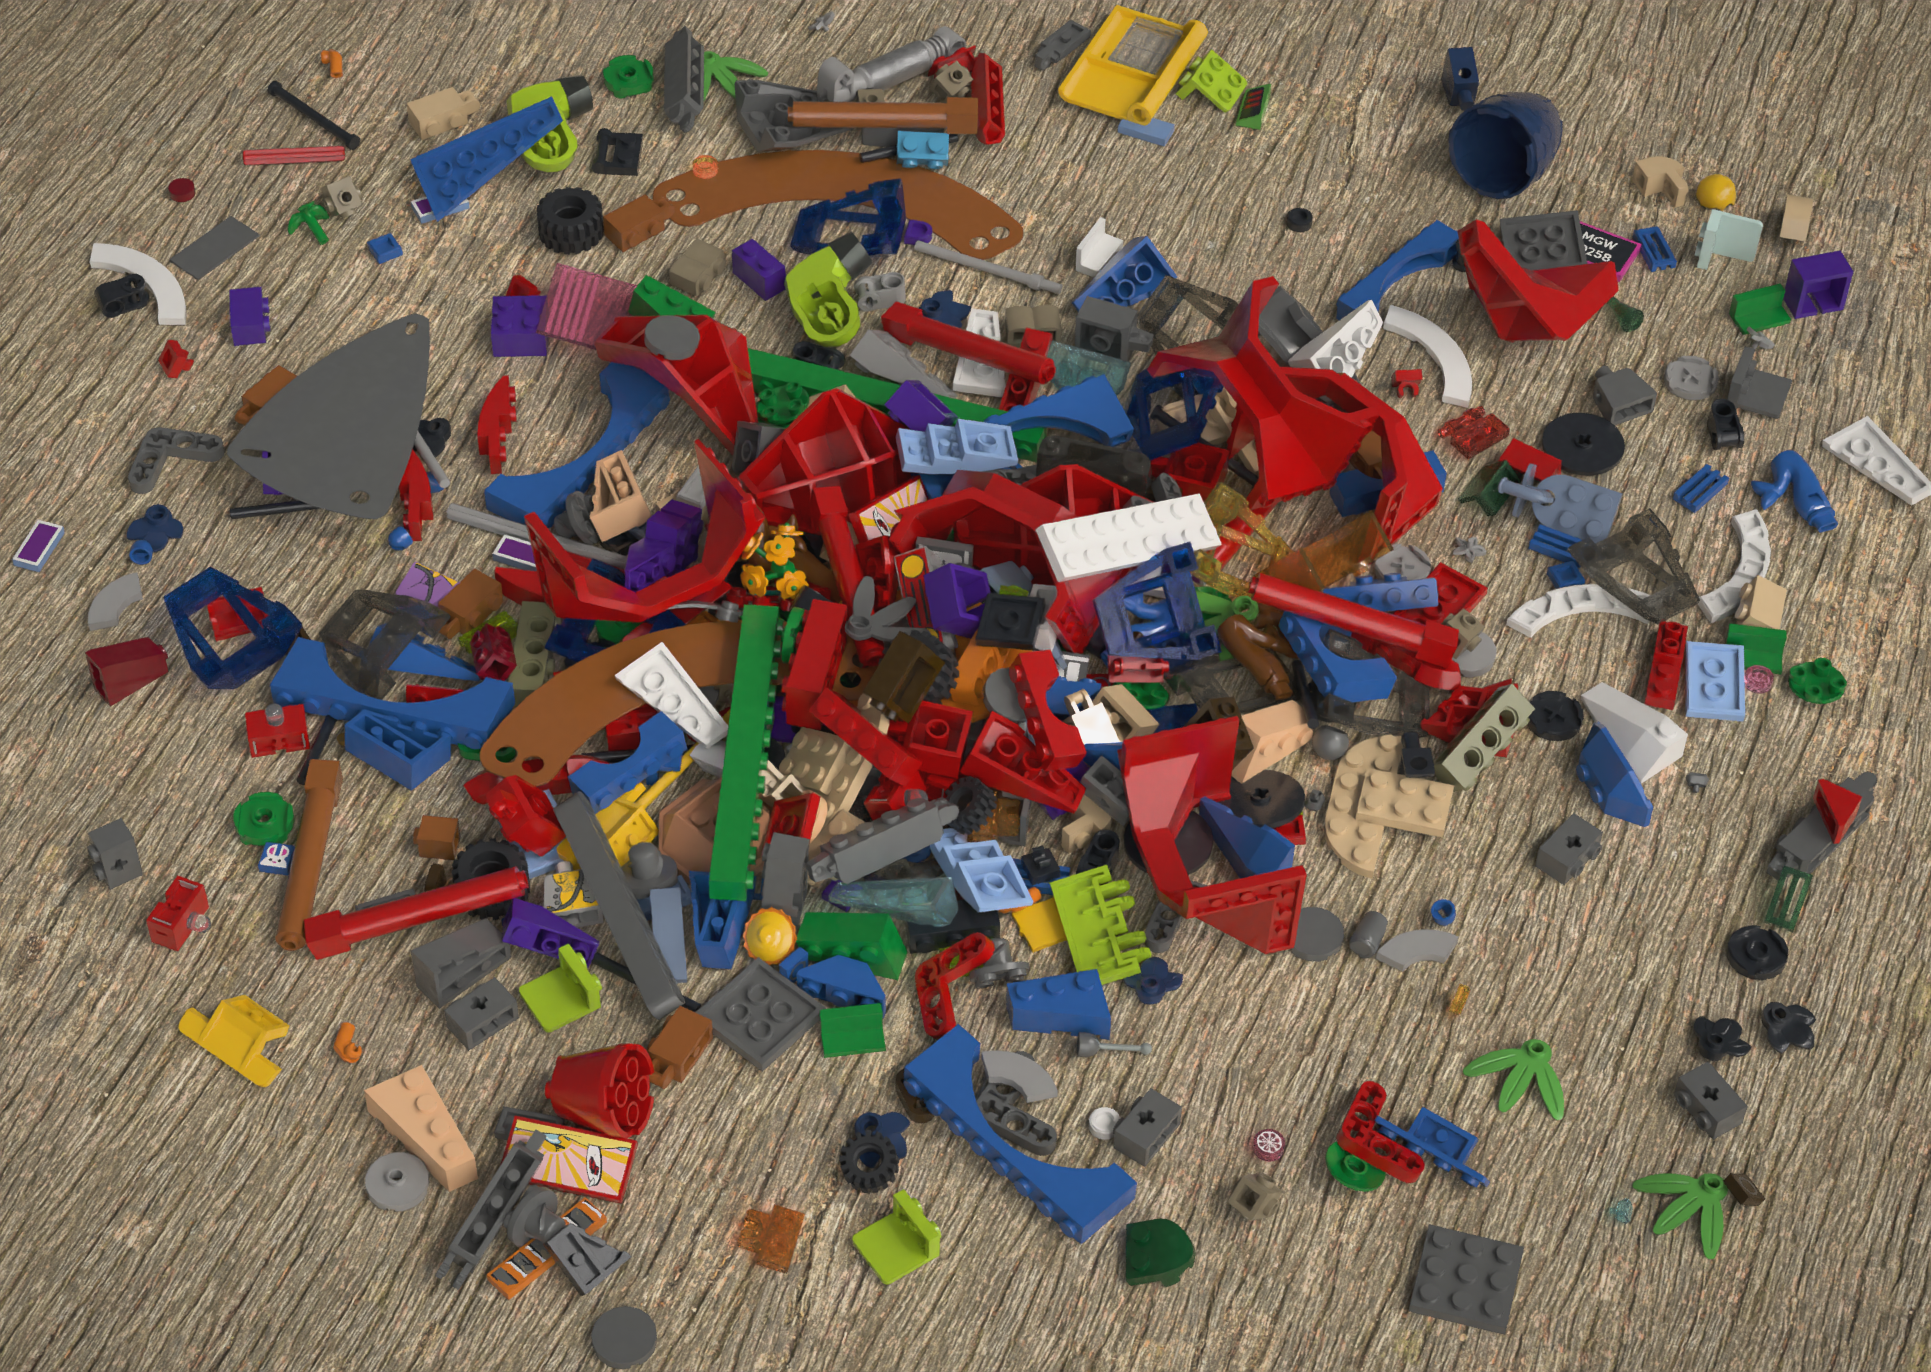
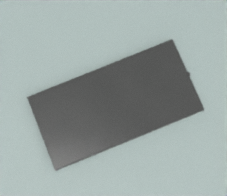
M230 216L170 258L169 261L199 280L260 237V234Z

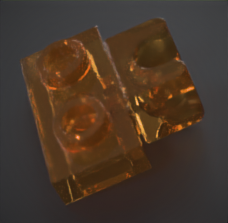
M993 791L997 799V791ZM999 798L998 802L997 800L994 801L997 806L996 809L991 810L994 813L993 817H987L986 821L988 824L986 826L981 824V830L978 832L973 830L972 834H967V842L997 841V835L1018 836L1020 829V800Z
M775 1204L771 1217L770 1214L748 1209L743 1223L747 1229L741 1230L737 1246L741 1249L759 1253L756 1265L787 1274L805 1213Z

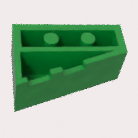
M645 275L634 289L628 310L632 316L708 315L714 319L716 314L715 311L648 275Z
M806 912L796 940L798 947L808 952L809 961L821 962L841 955L865 962L869 965L874 975L893 980L899 979L908 953L889 913Z

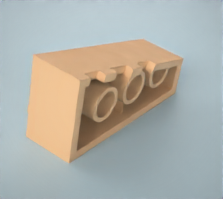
M422 1065L364 1090L368 1112L374 1118L377 1117L384 1124V1128L404 1144L405 1149L410 1154L417 1156L423 1161L428 1172L449 1192L478 1179L475 1157Z

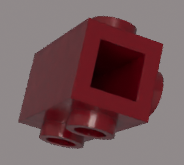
M488 623L480 631L474 633L470 646L478 677L483 681L485 677L505 681L517 666L510 634L502 627L497 626L495 628Z

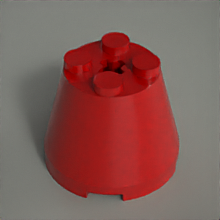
M630 1043L616 1044L566 1056L560 1055L556 1059L552 1078L545 1085V1096L547 1099H551L553 1110L560 1118L611 1137L626 1139L632 1135H640L649 1121L654 1104V1097L649 1096V1075L654 1073L653 1064L643 1046Z

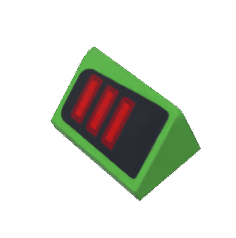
M1265 84L1245 91L1236 126L1261 129L1270 99L1271 84Z

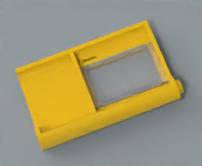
M1116 5L1058 88V93L1068 103L1120 120L1124 119L1140 125H1148L1207 37V28L1198 20H1189L1183 26L1163 18H1157Z

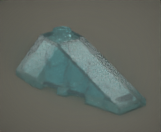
M1053 340L1047 355L1048 358L1053 359L1056 367L1055 376L1050 381L1058 389L1068 385L1073 387L1081 384L1084 379L1090 376L1098 377L1105 374L1113 391L1118 396L1125 387L1131 362Z
M952 877L859 881L849 884L838 882L828 896L829 902L872 913H889L891 918L919 925H933L934 927L951 924L959 910Z

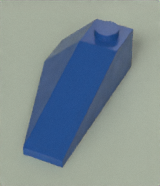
M1148 236L1136 237L1115 254L1071 303L1078 312L1087 296L1125 307L1131 306L1141 300L1160 294L1178 276Z
M393 621L377 626L363 657L371 661L370 665L381 671L388 669L481 681L474 665L456 656L448 658L445 656L444 648L439 645L424 644L425 637Z
M1205 796L1200 799L1199 815L1209 825L1213 840L1240 879L1292 867L1295 845L1276 830L1267 825L1260 828L1254 825L1252 818L1246 815L1242 818L1234 816L1230 808Z

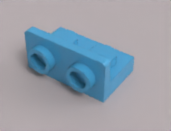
M898 131L897 163L902 164V167L915 168L917 164L928 165L930 169H942L943 166H948L949 134Z

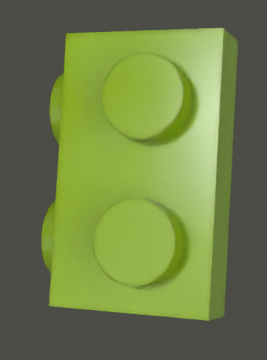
M1211 49L1202 58L1197 56L1188 67L1191 71H1187L1178 82L1181 86L1175 94L1184 100L1197 88L1219 109L1227 113L1245 89L1247 80Z
M570 944L558 948L560 967L519 988V995L542 1029L547 1033L553 1032L601 1008L599 991L602 990L600 980L596 974L589 973L584 957L580 952L575 953Z
M904 1189L893 1195V1213L854 1234L852 1238L853 1245L881 1282L886 1285L895 1282L940 1256L941 1232L934 1221H928L923 1214L919 1201L914 1197L911 1199Z

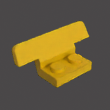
M641 782L633 790L624 793L614 800L609 807L596 813L621 867L630 861L628 851L633 845L640 842L651 843L659 834L658 827L643 806L634 803L646 790ZM565 838L558 845L557 853L560 859L571 862L574 866L578 861L567 838Z
M246 995L221 1000L211 1019L195 1008H189L179 1022L180 1032L259 1087L269 1086L282 1070L260 1053L264 1049L266 1041L286 1036L290 1025Z

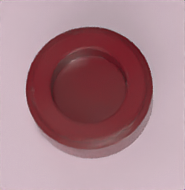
M187 178L175 179L168 186L170 198L176 202H187L196 194L193 181Z

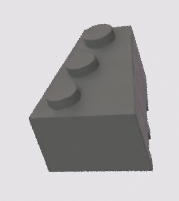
M774 832L771 844L765 843L762 861H765L762 870V878L764 879L761 892L763 896L762 908L768 909L772 906L776 910L782 909L786 915L791 916L792 923L796 926V933L808 892V870L806 863L809 861L810 839Z
M485 918L411 950L416 986L440 1009L511 958L510 944L502 942V932Z

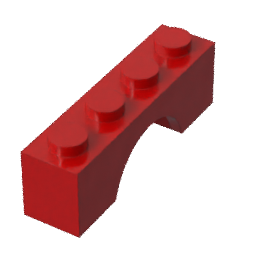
M1051 649L1019 653L1009 667V677L1015 684L1019 706L1024 710L1028 732L1033 736L1036 745V756L1042 762L1045 772L1075 768L1087 754L1079 729L1076 726L1068 725L1059 720L1051 712L1046 701V692L1050 690L1059 677Z
M827 687L809 709V712L886 777L898 784L906 786L923 764L904 746L890 738L861 714L862 711L843 695Z

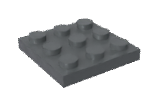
M1578 210L1500 219L1502 243L1522 268L1540 270L1587 264Z
M758 957L695 1013L711 1019L713 1035L763 1072L820 1021L819 1010L826 1009V1007Z
M1429 1224L1409 1312L1505 1335L1524 1247Z

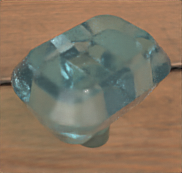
M1627 1198L1618 1201L1617 1208H1610V1214H1616L1617 1220L1624 1224L1629 1223L1633 1210L1631 1201Z

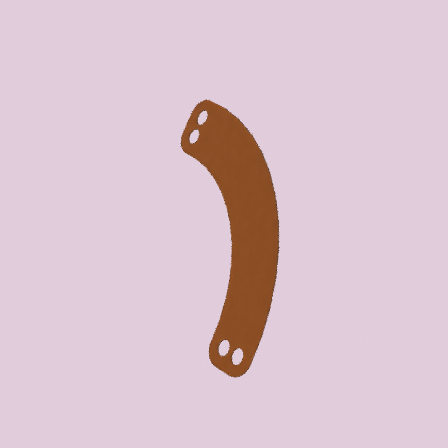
M788 150L753 154L713 163L717 168V173L713 177L700 178L694 173L693 169L660 183L653 191V199L663 196L675 207V213L669 219L678 225L686 227L698 226L725 214L749 207L786 201L821 200L863 205L883 210L908 220L926 222L931 225L934 234L945 240L959 253L981 260L990 259L1016 246L1023 238V228L1020 223L997 204L975 190L947 176L920 166L915 168L902 167V164H898L897 160L890 158L861 163L859 153ZM671 190H681L685 193L684 199L680 201H671L666 195ZM687 204H694L699 207L700 211L696 215L687 216L681 212V208ZM995 227H1004L1009 230L1010 234L1006 238L997 239L990 232ZM982 237L989 242V245L984 249H975L971 247L970 241L973 238Z
M738 620L737 623L730 621L697 623L656 631L618 643L581 660L555 675L527 696L503 719L481 747L480 761L482 766L488 772L505 778L517 775L534 786H540L551 781L568 759L590 737L624 714L647 704L617 681L615 674L661 642L664 643L698 688L734 684L742 620ZM847 635V645L833 691L843 695L849 701H857L863 694L865 687L878 666L866 668L855 666L852 659L858 653L854 640ZM781 645V657L775 658V662H779L778 680H772L773 685H782L784 676H789L791 672L789 671V664L782 662ZM845 673H855L860 676L861 683L857 687L847 688L840 683V677ZM503 747H512L517 751L518 755L514 761L503 763L497 760L496 752ZM529 757H537L543 761L544 766L536 773H529L523 770L522 763Z

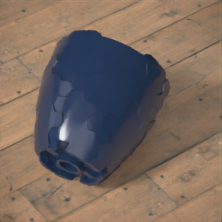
M1506 92L1485 98L1461 113L1449 130V156L1452 165L1464 182L1480 195L1495 199H1508L1519 195L1542 177L1555 158L1563 131V121L1560 119L1559 111L1550 99L1530 92Z

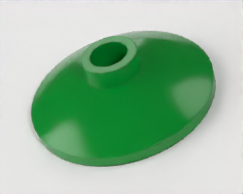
M1337 1141L1329 1146L1325 1154V1162L1329 1172L1337 1181L1350 1189L1362 1192L1373 1191L1379 1188L1385 1179L1386 1172L1345 1151L1339 1146Z

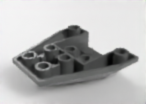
M748 79L735 81L737 120L757 152L782 151L854 129L793 127V122H788V106L793 107V101L818 102L817 91L762 80Z

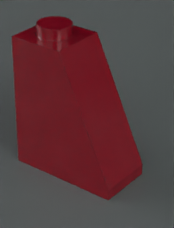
M149 637L94 648L85 652L94 690L110 707L169 672L166 662L168 659L166 650L162 645H156Z

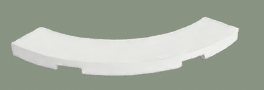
M93 244L90 258L91 268L141 275L145 279V287L152 291L156 298L159 325H186V304L182 289L176 278L164 265L154 258L131 248L112 244Z
M1390 305L1383 329L1402 335L1413 342L1418 341L1426 348V352L1442 370L1444 383L1442 402L1468 408L1472 391L1471 371L1457 343L1430 320L1409 310Z
M1757 509L1732 516L1731 524L1737 533L1741 546V560L1735 575L1729 582H1726L1718 589L1698 598L1697 604L1710 623L1722 620L1737 611L1741 602L1739 592L1746 582L1750 583L1757 575L1763 578L1766 577L1770 563L1771 548L1769 546L1768 530Z
M1604 584L1574 585L1546 592L1545 596L1534 601L1529 600L1510 615L1506 625L1531 638L1548 623L1564 616L1582 612L1615 613L1648 624L1661 608L1662 600L1629 588L1628 591L1610 588V585Z

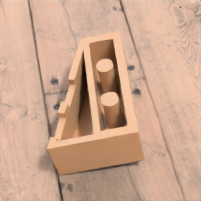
M622 450L596 462L594 479L596 492L592 496L594 509L590 513V519L601 541L604 542L634 527L643 525L652 515Z
M1294 700L1242 715L1254 749L1232 770V777L1238 782L1244 783L1308 743L1313 737L1314 732L1307 725L1303 707Z

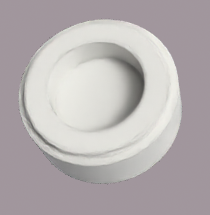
M1108 1107L1095 1109L1089 1117V1130L1091 1134L1102 1140L1113 1138L1115 1135L1113 1134V1128L1120 1119V1116L1115 1110Z

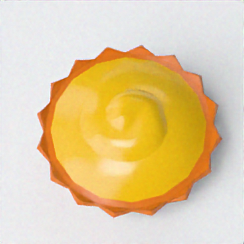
M772 906L768 909L760 908L758 913L751 914L750 920L745 923V931L742 934L745 940L743 947L748 950V957L755 960L759 957L768 965H779L794 951L797 940L796 926L792 923L791 916L786 915L782 909L776 910Z

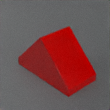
M1819 779L1813 800L1833 844H1838L1857 816L1862 796L1828 780Z

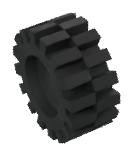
M968 776L967 780L964 777L960 778V784L954 782L951 784L953 789L945 791L947 795L945 799L950 803H954L960 809L957 819L952 820L948 825L963 835L965 833L970 835L973 830L978 832L981 830V824L986 826L988 824L986 821L987 817H993L994 813L991 810L996 809L997 806L994 803L997 800L994 792L978 778H973L972 776Z
M865 1130V1136H861V1133L858 1132L855 1134V1140H852L851 1137L846 1140L848 1146H842V1156L839 1155L840 1167L848 1184L851 1183L853 1189L858 1190V1188H861L862 1193H868V1189H872L873 1193L878 1192L877 1187L882 1186L883 1189H886L888 1187L887 1182L891 1181L893 1183L896 1179L894 1173L899 1171V1159L894 1145L891 1144L887 1136L883 1138L880 1132L876 1131V1134L872 1135L871 1130ZM866 1152H875L881 1157L880 1166L872 1172H864L857 1166L859 1157Z

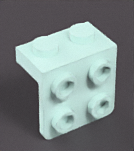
M1712 209L1708 223L1703 222L1699 237L1704 239L1703 242L1698 241L1694 255L1699 257L1697 268L1707 270L1712 253L1749 262L1754 261L1763 223L1759 220Z

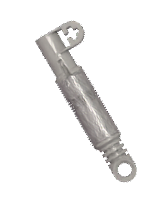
M943 26L935 32L933 37L925 41H913L857 66L853 70L836 57H829L822 63L818 72V102H851L857 98V90H887L929 70L936 58L940 56H945L946 58L953 55L956 50L966 47V41L949 27Z

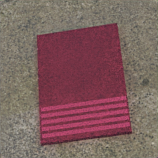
M557 263L536 333L596 350L594 341L614 322L615 317L632 316L628 310L633 291L638 285Z

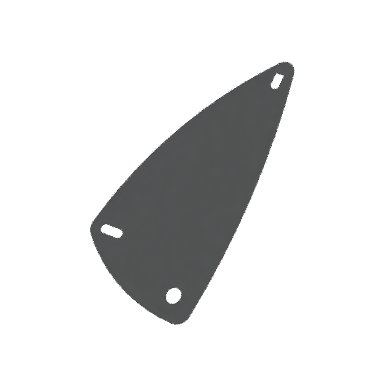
M420 314L407 315L355 339L312 365L282 388L249 420L227 449L229 458L259 481L296 500L325 510L359 518L378 519L383 517L388 512L404 475L422 415L429 369V319ZM407 323L418 324L416 333L407 334L405 332ZM243 449L267 451L271 453V457L246 456L241 454V451ZM362 491L366 492L370 499L366 503L358 504L351 501L350 495L354 492Z

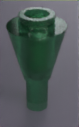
M1615 296L1607 302L1613 309L1623 331L1631 332L1641 326L1644 320V314L1641 310L1620 302Z

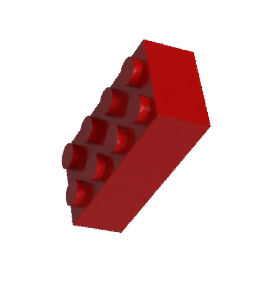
M813 599L810 610L804 611L802 620L804 630L803 632L799 631L796 638L795 648L797 653L791 654L789 660V671L791 672L789 676H784L782 683V693H786L782 703V711L786 712V724L821 730L823 723L810 713L809 709L826 687L831 690L834 688L847 645V634L844 630L845 623L847 622V605Z

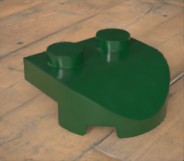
M1159 1218L1126 1224V1281L1130 1286L1161 1281L1164 1287H1169L1180 1281L1179 1276L1188 1267H1193L1196 1256L1194 1244L1187 1233L1175 1222Z

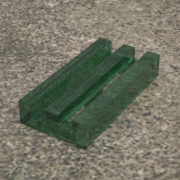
M1784 865L1764 923L1774 924L1778 928H1785L1793 933L1813 875ZM1787 875H1793L1779 918L1773 917ZM1799 878L1805 881L1792 918L1788 922L1785 921V917Z

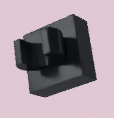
M1041 845L1032 848L1030 854L1021 856V865L1032 886L1060 877V868L1049 848L1044 849V846Z

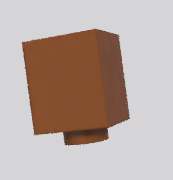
M423 815L420 827H415L413 843L418 845L419 857L455 860L461 838L458 818Z

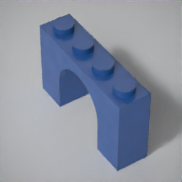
M1284 611L1278 626L1329 705L1387 699L1397 676L1385 658L1349 660L1337 656L1329 651L1322 642L1349 640L1352 632Z

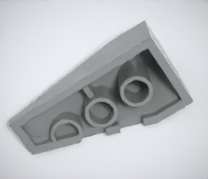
M868 329L850 354L856 360L855 365L866 373L870 371L902 384L906 380H919L934 394L955 399L958 396L936 375L925 373L924 371L927 366L921 361L910 357L912 352L887 331Z

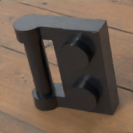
M606 128L599 129L596 138L598 147L596 158L592 162V171L596 174L638 176L643 147V134L616 133ZM608 145H615L613 162L606 161Z

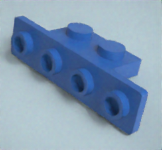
M1401 573L1384 574V579L1374 580L1371 575L1358 576L1356 581L1350 582V586L1323 589V593L1383 612L1436 607L1439 604L1437 581L1435 578L1407 580L1406 576L1401 577Z
M1424 1107L1421 1108L1408 1132L1382 1117L1376 1116L1374 1121L1380 1127L1378 1132L1393 1141L1399 1137L1407 1142L1405 1146L1407 1149L1421 1157L1424 1152L1434 1157L1435 1159L1432 1163L1447 1172H1450L1451 1168L1462 1173L1460 1179L1475 1188L1479 1184L1486 1188L1488 1187L1490 1181L1485 1176L1464 1165L1479 1140L1476 1136Z

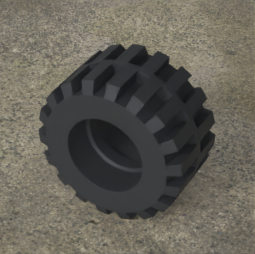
M580 187L558 188L553 193H547L545 195L546 198H541L539 201V205H537L538 231L541 242L545 243V247L548 249H553L556 253L564 252V254L568 255L570 253L579 254L583 250H591V246H596L599 240H602L604 232L602 204L596 195H592L591 191H583Z
M911 630L909 636L923 642L945 662L923 701L942 704L941 700L944 697L948 700L951 696L949 693L950 689H955L957 686V682L954 679L959 677V670L955 668L959 666L958 661L953 657L954 653L936 636H932L926 631L920 633L918 630ZM885 647L882 653L886 654L888 648ZM879 658L878 665L880 664L883 658Z
M489 838L487 842H484L483 839L478 840L476 845L470 843L465 847V852L460 851L457 854V860H454L452 864L453 884L517 866L519 871H525L529 888L525 889V895L517 899L527 902L528 893H530L528 864L523 851L519 852L518 846L515 844L509 846V842L503 839L501 842H496V838ZM512 899L468 911V915L472 917L479 915L481 920L487 917H493V920H500L499 916L506 915Z

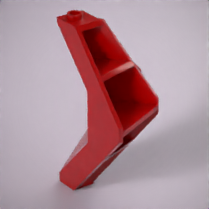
M1476 219L1458 230L1460 251L1464 260L1469 289L1474 290L1487 312L1498 338L1512 343L1516 341H1566L1619 291L1615 262L1608 261L1529 270L1522 268L1485 222Z
M673 315L692 322L699 331L700 341L698 348L691 357L682 360L664 359L665 355L658 353L657 356L651 353L644 342L647 324L652 319L660 316L615 317L614 322L594 341L598 357L604 361L643 369L682 398L733 456L737 422L759 423L746 336L735 328H731L708 315Z
M838 388L825 391L738 476V480L743 490L745 489L746 493H751L757 506L766 516L768 525L776 527L784 525L790 516L794 514L798 522V531L821 535L820 532L815 530L808 507L812 489L840 486L849 514L911 478L910 472L902 471L896 442L898 428L908 430L910 428L906 424L896 422L891 416ZM847 514L846 521L851 523L849 515Z
M1077 464L1059 465L1021 484V486L1062 505L1078 517L1122 509L1123 505L1132 496L1146 499ZM982 505L954 523V542L974 545L973 567L982 570L986 567L1013 561L1019 568L1024 565L1034 577L1031 580L1032 584L1055 586L1033 530ZM1133 566L1131 571H1135L1138 566Z

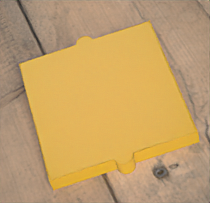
M1054 897L1028 906L1021 911L1012 912V917L1019 928V935L1025 938L1032 953L1067 941Z

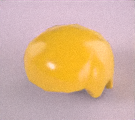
M1709 175L1698 184L1696 198L1701 206L1709 209L1717 208L1723 211L1729 204L1735 205V184L1729 177L1724 175Z

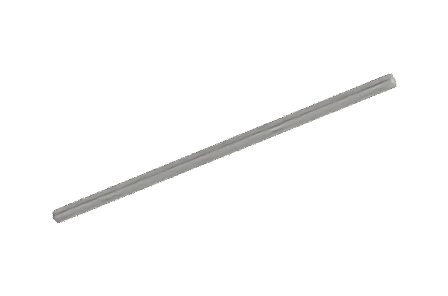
M451 503L447 508L448 519L504 536L505 534L530 542L526 525L455 503ZM553 534L566 551L625 569L628 556ZM726 594L717 602L722 603V601H726Z

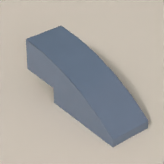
M680 887L651 889L650 899L654 937L676 982L687 983Z

